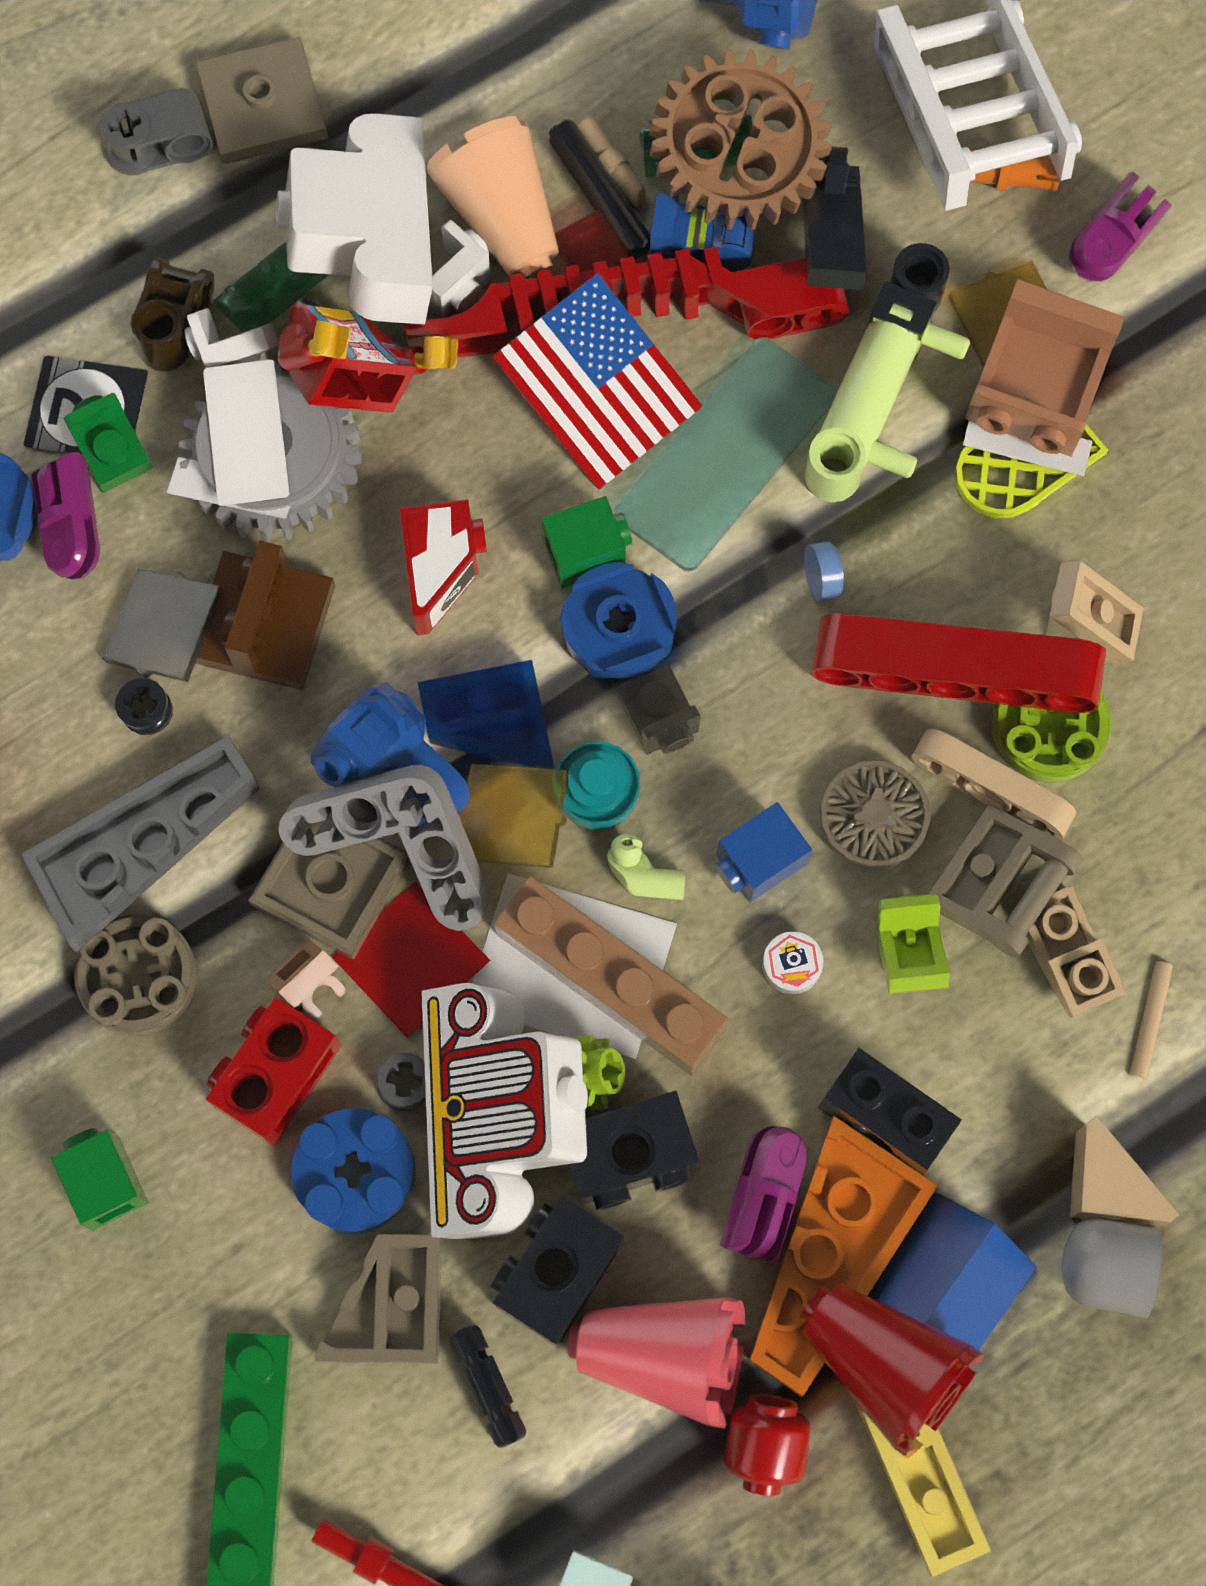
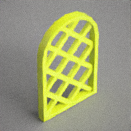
M1086 424L1082 435L1086 439L1093 441L1090 454L1093 455L1088 458L1087 469L1105 456L1108 448ZM968 446L961 451L955 469L956 488L964 502L977 513L994 519L1013 518L1036 507L1042 500L1077 476L1076 474L1038 464L1018 462V459L1011 458L1010 461L990 458V452L984 450L983 457L971 456L968 454L974 448ZM963 463L982 465L980 483L963 481ZM989 466L1009 469L1008 486L987 484ZM1017 470L1037 473L1036 490L1015 488ZM1044 474L1062 476L1043 490ZM968 490L979 491L978 500L970 495ZM986 492L1007 495L1005 509H995L986 506ZM1014 496L1032 498L1026 503L1013 508Z

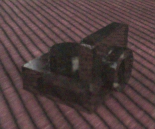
M670 665L617 688V697L646 755L659 749L662 750L663 754L675 752L690 744L694 740L693 734L699 732L701 715L695 705H689Z

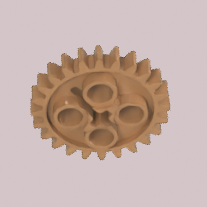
M728 49L725 52L723 64L717 66L715 61L706 54L703 57L701 73L687 64L684 66L681 79L683 84L670 79L666 90L668 98H658L655 114L659 118L652 119L650 135L657 138L652 141L650 156L663 159L658 163L656 176L657 178L674 177L670 183L668 195L671 198L685 192L688 195L684 209L685 212H691L698 205L706 207L704 223L709 224L717 213L725 214L727 229L732 230L737 216H744L750 230H755L759 214L764 213L766 218L775 225L778 223L781 214V206L794 215L801 202L799 196L810 200L816 188L814 181H822L827 165L822 161L827 160L832 149V144L824 141L831 129V122L818 120L822 115L825 103L824 101L807 102L813 84L808 82L796 87L793 84L797 70L794 66L787 69L782 75L775 72L776 56L772 55L762 67L756 65L754 50L748 51L744 63H737L731 49ZM757 98L761 101V105L753 119L749 136L743 143L731 178L728 181H722L720 174L728 160L732 143L739 134L751 100ZM720 99L728 100L737 109L724 111L716 107L713 102ZM770 120L780 121L788 130L776 132L768 128L764 122ZM698 147L709 148L717 157L709 160L701 159L692 150ZM758 168L764 171L769 178L762 181L753 180L747 176L744 170Z

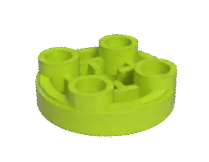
M1101 687L1098 709L1088 713H1071L995 704L992 713L991 729L994 743L1000 755L1014 770L1037 781L1063 782L1082 775L1099 759L1110 737L1111 717L1107 702L1103 697V687Z

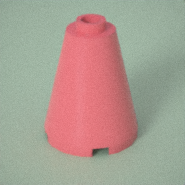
M726 1297L588 1309L582 1321L574 1320L571 1325L567 1346L568 1357L576 1359L579 1373L707 1426L725 1428L727 1423L723 1413L731 1414L734 1409L742 1370L744 1346L737 1345V1339L733 1338V1326L745 1327L744 1304L740 1299Z

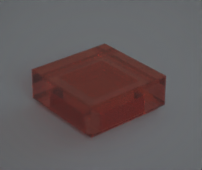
M599 209L554 233L559 250L558 254L567 267L578 265L580 272L592 270V263L606 261L608 268L620 265V259L627 258V250Z

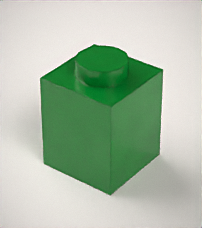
M607 496L541 517L542 539L561 589L572 586L582 574L596 566L612 562L626 563V546L633 544L631 532L622 512L613 514Z
M90 1128L79 1132L63 1143L64 1151L50 1157L80 1225L92 1231L149 1203L120 1138L108 1129L101 1133L98 1128Z

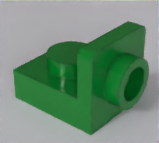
M110 393L104 397L101 395L88 397L79 402L73 408V412L63 418L79 450L86 458L87 465L102 493L153 469L151 461L126 417L115 393Z

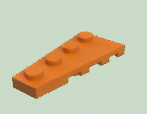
M833 1116L749 1358L751 1363L800 1397L805 1394L825 1363L802 1334L807 1321L800 1317L804 1306L822 1286L831 1291L836 1285L843 1284L867 1296L938 1186L835 1116Z

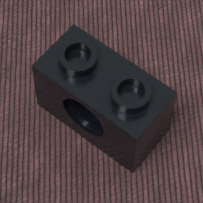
M861 1048L857 1049L818 1107V1109L831 1118L835 1116L922 1175L928 1171L962 1121L961 1118Z
M677 1090L586 1118L587 1156L582 1162L568 1164L581 1206L594 1202L596 1211L609 1209L632 1200L629 1190L653 1183L655 1192H661L691 1181L688 1172L698 1168L699 1158ZM626 1139L638 1140L648 1151V1159L645 1164L634 1170L620 1167L612 1155L615 1146Z
M563 1196L559 1198L554 1208L546 1203L542 1204L524 1233L533 1239L520 1260L510 1255L490 1288L498 1292V1295L492 1302L496 1308L556 1348H558L573 1321L577 1318L624 1243L623 1235ZM550 1252L562 1253L572 1263L570 1277L564 1283L557 1286L544 1284L536 1275V1267L539 1260Z

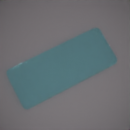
M765 337L758 338L702 403L703 407L690 417L616 505L615 514L622 512L630 532L679 568L687 572L696 570L828 411L837 394L835 385L772 340Z

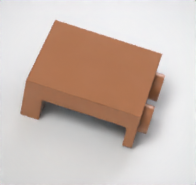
M1017 279L965 419L977 423L986 432L996 435L1009 434L1028 441L1033 447L1044 453H1061L1072 457L1086 425L1085 421L1125 317Z

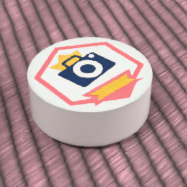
M801 932L782 933L776 936L765 950L762 961L764 976L774 989L782 993L800 994L806 992L816 984L821 975L824 962L823 954L819 945L810 936Z

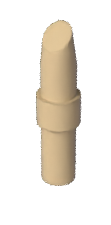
M594 117L584 119L577 127L625 198L634 207L641 209L645 200V189L629 167V161L620 148L613 145Z

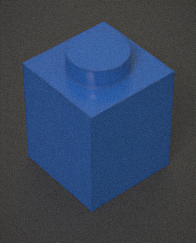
M776 802L719 840L716 856L720 861L715 863V868L731 892L736 893L741 890L749 902H752L806 866L813 849L779 802Z

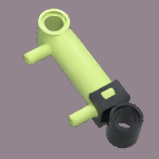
M911 244L902 249L897 255L890 283L884 282L870 313L865 333L821 429L811 442L804 477L810 492L820 500L838 502L852 496L859 487L861 475L867 462L902 477H911L917 464V458L877 442L892 406L922 345L957 359H963L970 345L969 338L932 324L934 313L941 305L950 266L942 250L931 244ZM920 277L926 280L929 285H915L908 278ZM826 459H838L844 462L848 469L840 472L830 471L824 467L822 462Z

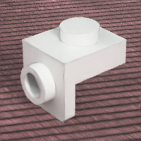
M448 220L441 227L444 251L451 259L432 276L433 288L428 308L439 318L450 317L457 310L459 312L467 310L478 299L482 287L491 279L490 252L485 242L475 231L469 228L463 231L452 220Z
M208 308L187 315L190 327L185 328L188 347L196 360L202 359L205 368L217 367L230 362L240 364L268 360L265 351L279 345L272 323L220 340Z

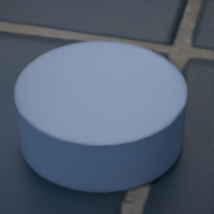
M829 541L807 545L804 553V567L811 595L817 602L838 598L843 591L844 578L841 559L836 547Z

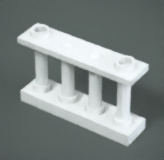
M988 0L986 12L916 29L914 25L907 26L898 5L877 10L874 49L945 211L966 206L969 181H973L977 173L1049 155L1061 181L1072 177L1075 155L1081 151L1082 147L1080 130L1075 120H1068L1024 28L1023 12L1018 0ZM990 33L993 34L1001 51L934 69L932 65L925 66L920 56L921 51ZM1008 73H1011L1020 92L954 110L949 105L943 106L938 96L939 91ZM1029 113L1039 133L975 151H970L968 147L961 148L956 137L957 132Z

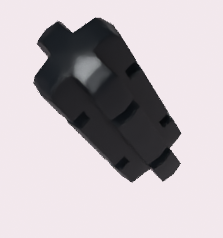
M476 1324L470 1325L453 1333L449 1337L450 1346L457 1361H463L465 1368L462 1369L463 1375L482 1417L487 1416L490 1424L486 1426L494 1444L498 1448H505L523 1439L526 1436V1428L518 1411H512L510 1404L513 1403V1399L492 1355L488 1356L485 1351L489 1346L480 1327Z

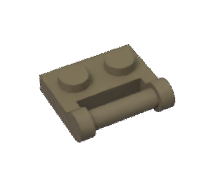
M988 804L928 895L935 894L938 896L941 906L940 914L990 941L1005 954L1018 958L1029 943L1026 935L1065 875H1073L1083 858L1078 851L1068 844ZM1032 854L1045 860L1046 862L1007 921L1004 922L994 917L993 913Z

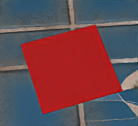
M416 882L412 883L381 911L354 960L338 951L332 956L338 965L406 1037L423 1023V990L467 983L491 961L462 930L449 929L438 922L432 913L423 889Z

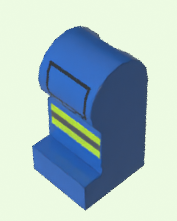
M657 193L650 238V255L661 253L663 260L675 258V251L689 248L690 255L703 262V250L717 247L722 267L727 270L736 272L750 266L756 228L755 230H750L744 216H737L732 230L727 229L725 214L717 213L715 218L707 224L704 223L706 207L697 206L694 210L687 213L684 211L686 204L679 203V195L670 198L668 194Z

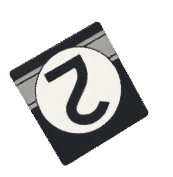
M45 356L34 396L24 446L62 453L79 452L82 455L63 418L72 413L73 408L82 400L95 395L104 397L110 393L116 394L126 417L136 432L148 371L145 369Z

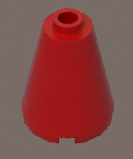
M843 1284L836 1285L831 1291L824 1286L820 1287L808 1300L800 1317L807 1321L802 1332L803 1336L891 1446L906 1458H910L923 1446L915 1437L924 1424L936 1431L944 1422L976 1375V1372L968 1366L980 1363L984 1358V1355L974 1348L973 1345Z

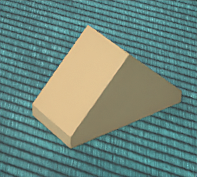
M1097 1116L1076 1131L1070 1218L1085 1220L1093 1217H1103L1161 1227L1170 1223L1179 1215Z

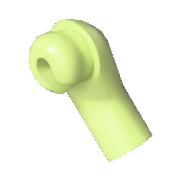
M621 834L613 839L611 849L607 854L609 868L628 893L638 897L683 901L686 871L654 868L641 849L642 841L635 835Z

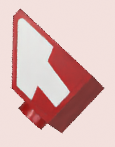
M469 499L400 508L412 613L417 636L427 635L433 630L479 574L476 554L487 553L483 518L471 520Z

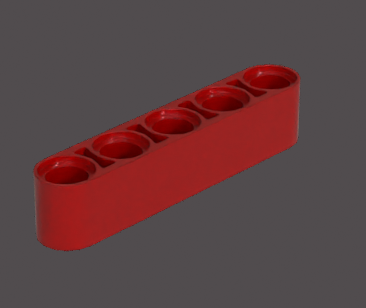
M832 613L821 617L811 675L821 682L843 687L1071 713H1088L1097 710L1099 707L1107 651L1105 647L1098 643L1077 638Z

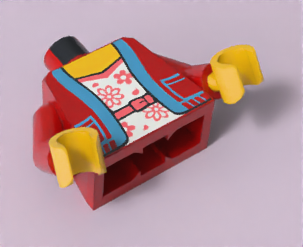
M311 297L300 299L291 307L288 315L291 323L284 328L279 338V364L289 371L307 403L315 406L393 413L413 375L423 374L428 369H452L457 364L458 338L424 336V348L413 346L399 349L369 319L362 317L355 311L321 307Z

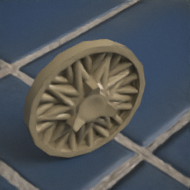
M882 760L860 761L841 770L827 785L820 805L821 829L830 847L847 862L867 869L890 868L909 859L923 843L930 824L929 800L920 782L903 767Z

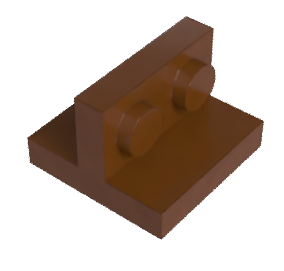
M259 540L253 558L223 551L189 654L190 659L195 664L303 691L335 589L334 579L289 567L280 545Z

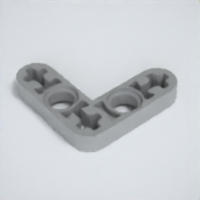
M410 765L345 783L339 787H331L302 795L293 800L280 819L278 830L281 840L291 851L303 856L317 855L399 833L432 913L438 922L449 929L460 931L476 926L482 919L488 906L490 894L487 883L446 784L441 776L430 767ZM410 786H413V789L418 794H428L423 809L417 798H406L405 793ZM354 798L369 801L376 809L377 820L371 823L357 821L349 813L347 802ZM332 810L333 819L322 823L315 835L309 827L300 828L297 824L302 816H304L307 823L313 824L324 821ZM423 815H425L427 821L418 826ZM431 836L446 839L453 847L454 857L448 860L434 859L424 849V839ZM457 871H459V873H458V875H457V877H456V879H455V881H454V883H453L452 878H451V875H453V874H455ZM454 886L461 899L471 898L472 902L468 909H464L459 901L450 902L449 899L454 891Z

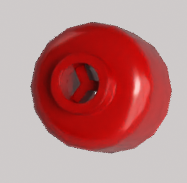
M751 1395L748 1397L747 1404L737 1406L730 1414L724 1464L730 1473L743 1480L744 1490L758 1495H779L781 1486L797 1483L805 1474L811 1424L804 1415L798 1412V1404L790 1399L774 1395Z

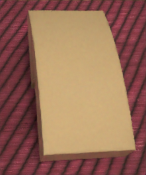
M1073 885L1054 892L1026 937L1060 1003L1069 1017H1074L1126 995L1127 992L1104 939H1096Z

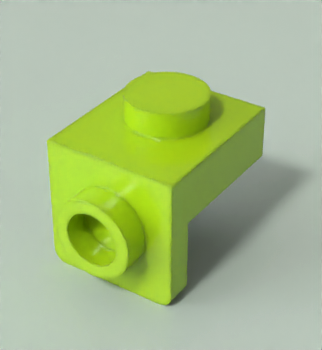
M935 894L922 896L905 895L898 898L883 899L879 902L877 941L889 994L949 988L950 970L939 928L941 906L939 898Z

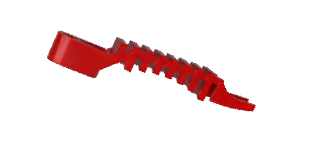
M714 247L703 250V262L692 257L688 248L675 251V258L664 260L661 253L648 255L647 262L635 264L634 257L620 259V266L608 268L606 261L592 263V270L580 272L579 266L574 265L564 267L565 274L552 276L551 269L537 271V278L524 280L523 273L510 275L508 283L490 284L480 301L463 313L447 318L426 320L425 324L404 323L408 347L421 346L424 348V336H444L458 338L457 358L497 353L507 345L505 316L515 315L520 335L534 324L532 312L542 311L544 316L597 273L619 300L624 299L625 307L632 317L642 315L641 296L651 295L656 317L670 315L669 295L679 293L685 320L699 318L698 306L710 304V306L744 324L747 336L752 340H769L824 329L843 321L850 311L844 289L807 286L806 258L731 272L722 267L718 248Z

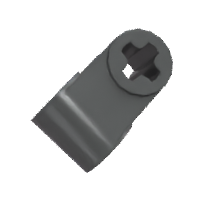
M171 89L160 95L127 103H118L109 107L103 113L100 120L102 136L109 144L108 158L111 165L119 173L129 176L140 175L147 171L178 163L195 162L208 155L213 148L212 137L199 96L191 89ZM122 118L126 119L128 129L124 131L121 123ZM135 148L137 160H132L129 149Z

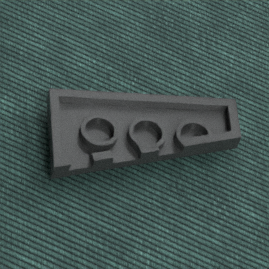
M228 735L25 851L21 856L67 943L77 953L253 796L260 787Z

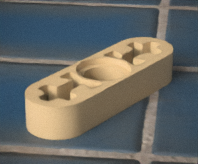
M927 729L911 755L915 764L933 777L983 805L988 806L990 804L1060 841L1065 836L1077 814L1076 809L1061 796L943 731Z

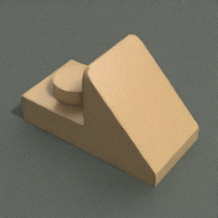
M1082 561L1063 562L1060 564L1056 588L1052 594V607L1046 635L1089 640L1105 647L1107 651L1106 658L1123 662L1134 661L1144 608Z

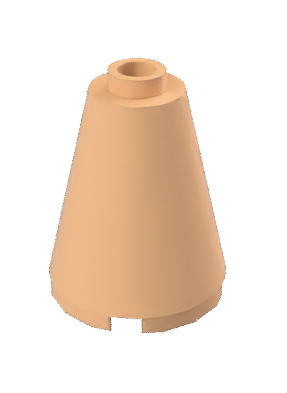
M507 116L479 125L463 133L467 143L452 153L447 143L429 159L426 170L431 181L469 228L483 239L491 255L508 276L523 273L524 280L537 278V271L553 269L554 266L551 260L558 255L559 250L531 132L524 119L519 122L517 116Z

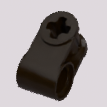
M156 257L152 261L146 276L143 292L131 318V328L142 360L148 367L156 371L167 372L177 369L184 364L190 351L185 337V328L190 327L187 315L209 309L215 284L212 271L201 269L196 273L170 266L168 259ZM170 332L165 338L151 339L158 333Z

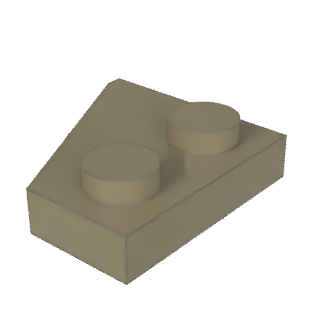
M378 1234L363 1261L364 1266L357 1280L351 1283L340 1304L342 1308L324 1342L321 1341L315 1351V1361L438 1364L442 1238L431 1237V1235Z

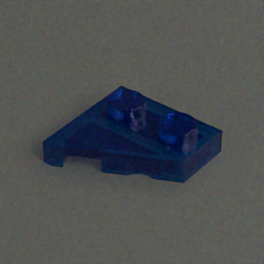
M532 660L417 682L423 713L426 717V729L430 744L543 773L555 772Z

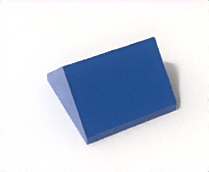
M935 1192L926 1203L867 1296L973 1345L979 1351L1037 1266L996 1223Z

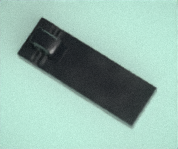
M832 146L827 160L823 161L827 168L822 181H814L816 188L810 200L803 198L807 286L863 290L867 270L860 166H849L847 147Z

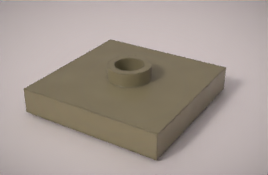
M301 36L196 62L223 164L328 139Z

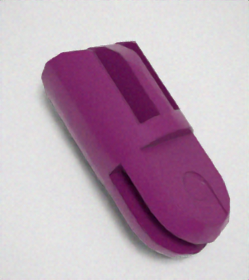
M1133 171L1125 176L1091 217L1088 224L1071 245L1069 251L1070 265L1079 277L1088 282H1102L1113 276L1142 244L1172 205L1164 199L1138 228L1133 220L1157 192L1148 184L1124 212L1115 209L1140 178Z
M71 452L32 472L31 479L45 562L48 569L56 575L72 580L85 578L95 569L99 561L100 543L86 458L79 452Z
M769 1126L753 1135L747 1147L720 1241V1246L733 1252L737 1251L752 1259L756 1258L770 1266L778 1264L806 1166L807 1150L802 1137L791 1128Z

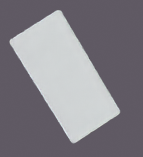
M262 360L205 368L203 374L218 505L226 506L288 497L290 493L274 361Z

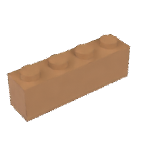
M531 876L528 877L494 923L497 934L502 940L690 1076L693 1075L727 1027L728 1017Z

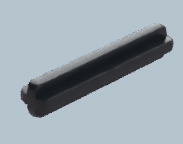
M566 119L560 124L554 125L549 131V143L627 258L634 257V260L647 254L650 251V233L575 122Z

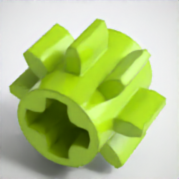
M593 1034L571 1036L570 1038L579 1040L581 1044L583 1082L588 1094L585 1111L608 1109L606 1095L618 1093L624 1085L625 1065L622 1056L616 1049L609 1048V1040L607 1038L594 1039Z

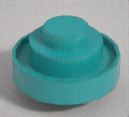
M604 741L585 742L571 749L559 762L554 776L555 799L562 813L574 824L591 830L609 829L625 821L636 808L640 796L639 770L632 757L619 746Z

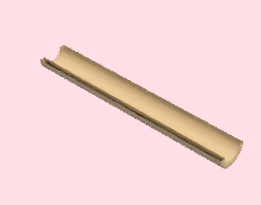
M1163 961L1155 962L1129 1076L1141 1077L1144 1080L1148 1079L1173 965Z

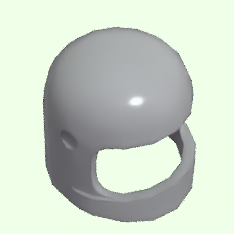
M1103 1217L1088 1218L1077 1224L1069 1234L1062 1257V1279L1067 1293L1073 1300L1087 1307L1145 1319L1148 1318L1156 1297L1162 1262L1163 1235L1160 1226L1142 1225Z

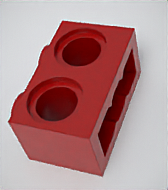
M276 996L267 1008L260 1005L251 1014L241 1033V1036L246 1038L233 1059L225 1056L214 1068L206 1084V1087L211 1089V1091L205 1098L215 1109L273 1147H275L342 1047L335 1034ZM289 1029L301 1032L302 1043L296 1053L288 1057L273 1055L272 1043L280 1032ZM252 1080L266 1082L267 1095L262 1104L253 1109L239 1107L238 1093L245 1083Z

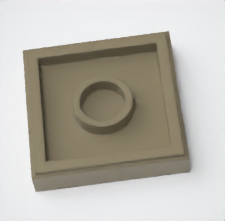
M332 812L329 813L326 820L313 824L307 823L304 816H302L297 824L300 828L309 827L315 835L322 823L333 819ZM382 838L310 856L294 853L282 843L248 901L255 908L354 960L411 861L405 850Z

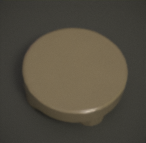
M127 915L116 918L79 950L80 953L76 961L74 977L77 995L87 1013L110 1031L128 1036H142L158 1032L174 1023L185 1012L192 1001L198 980L196 958L189 943L182 934L164 919L148 915Z

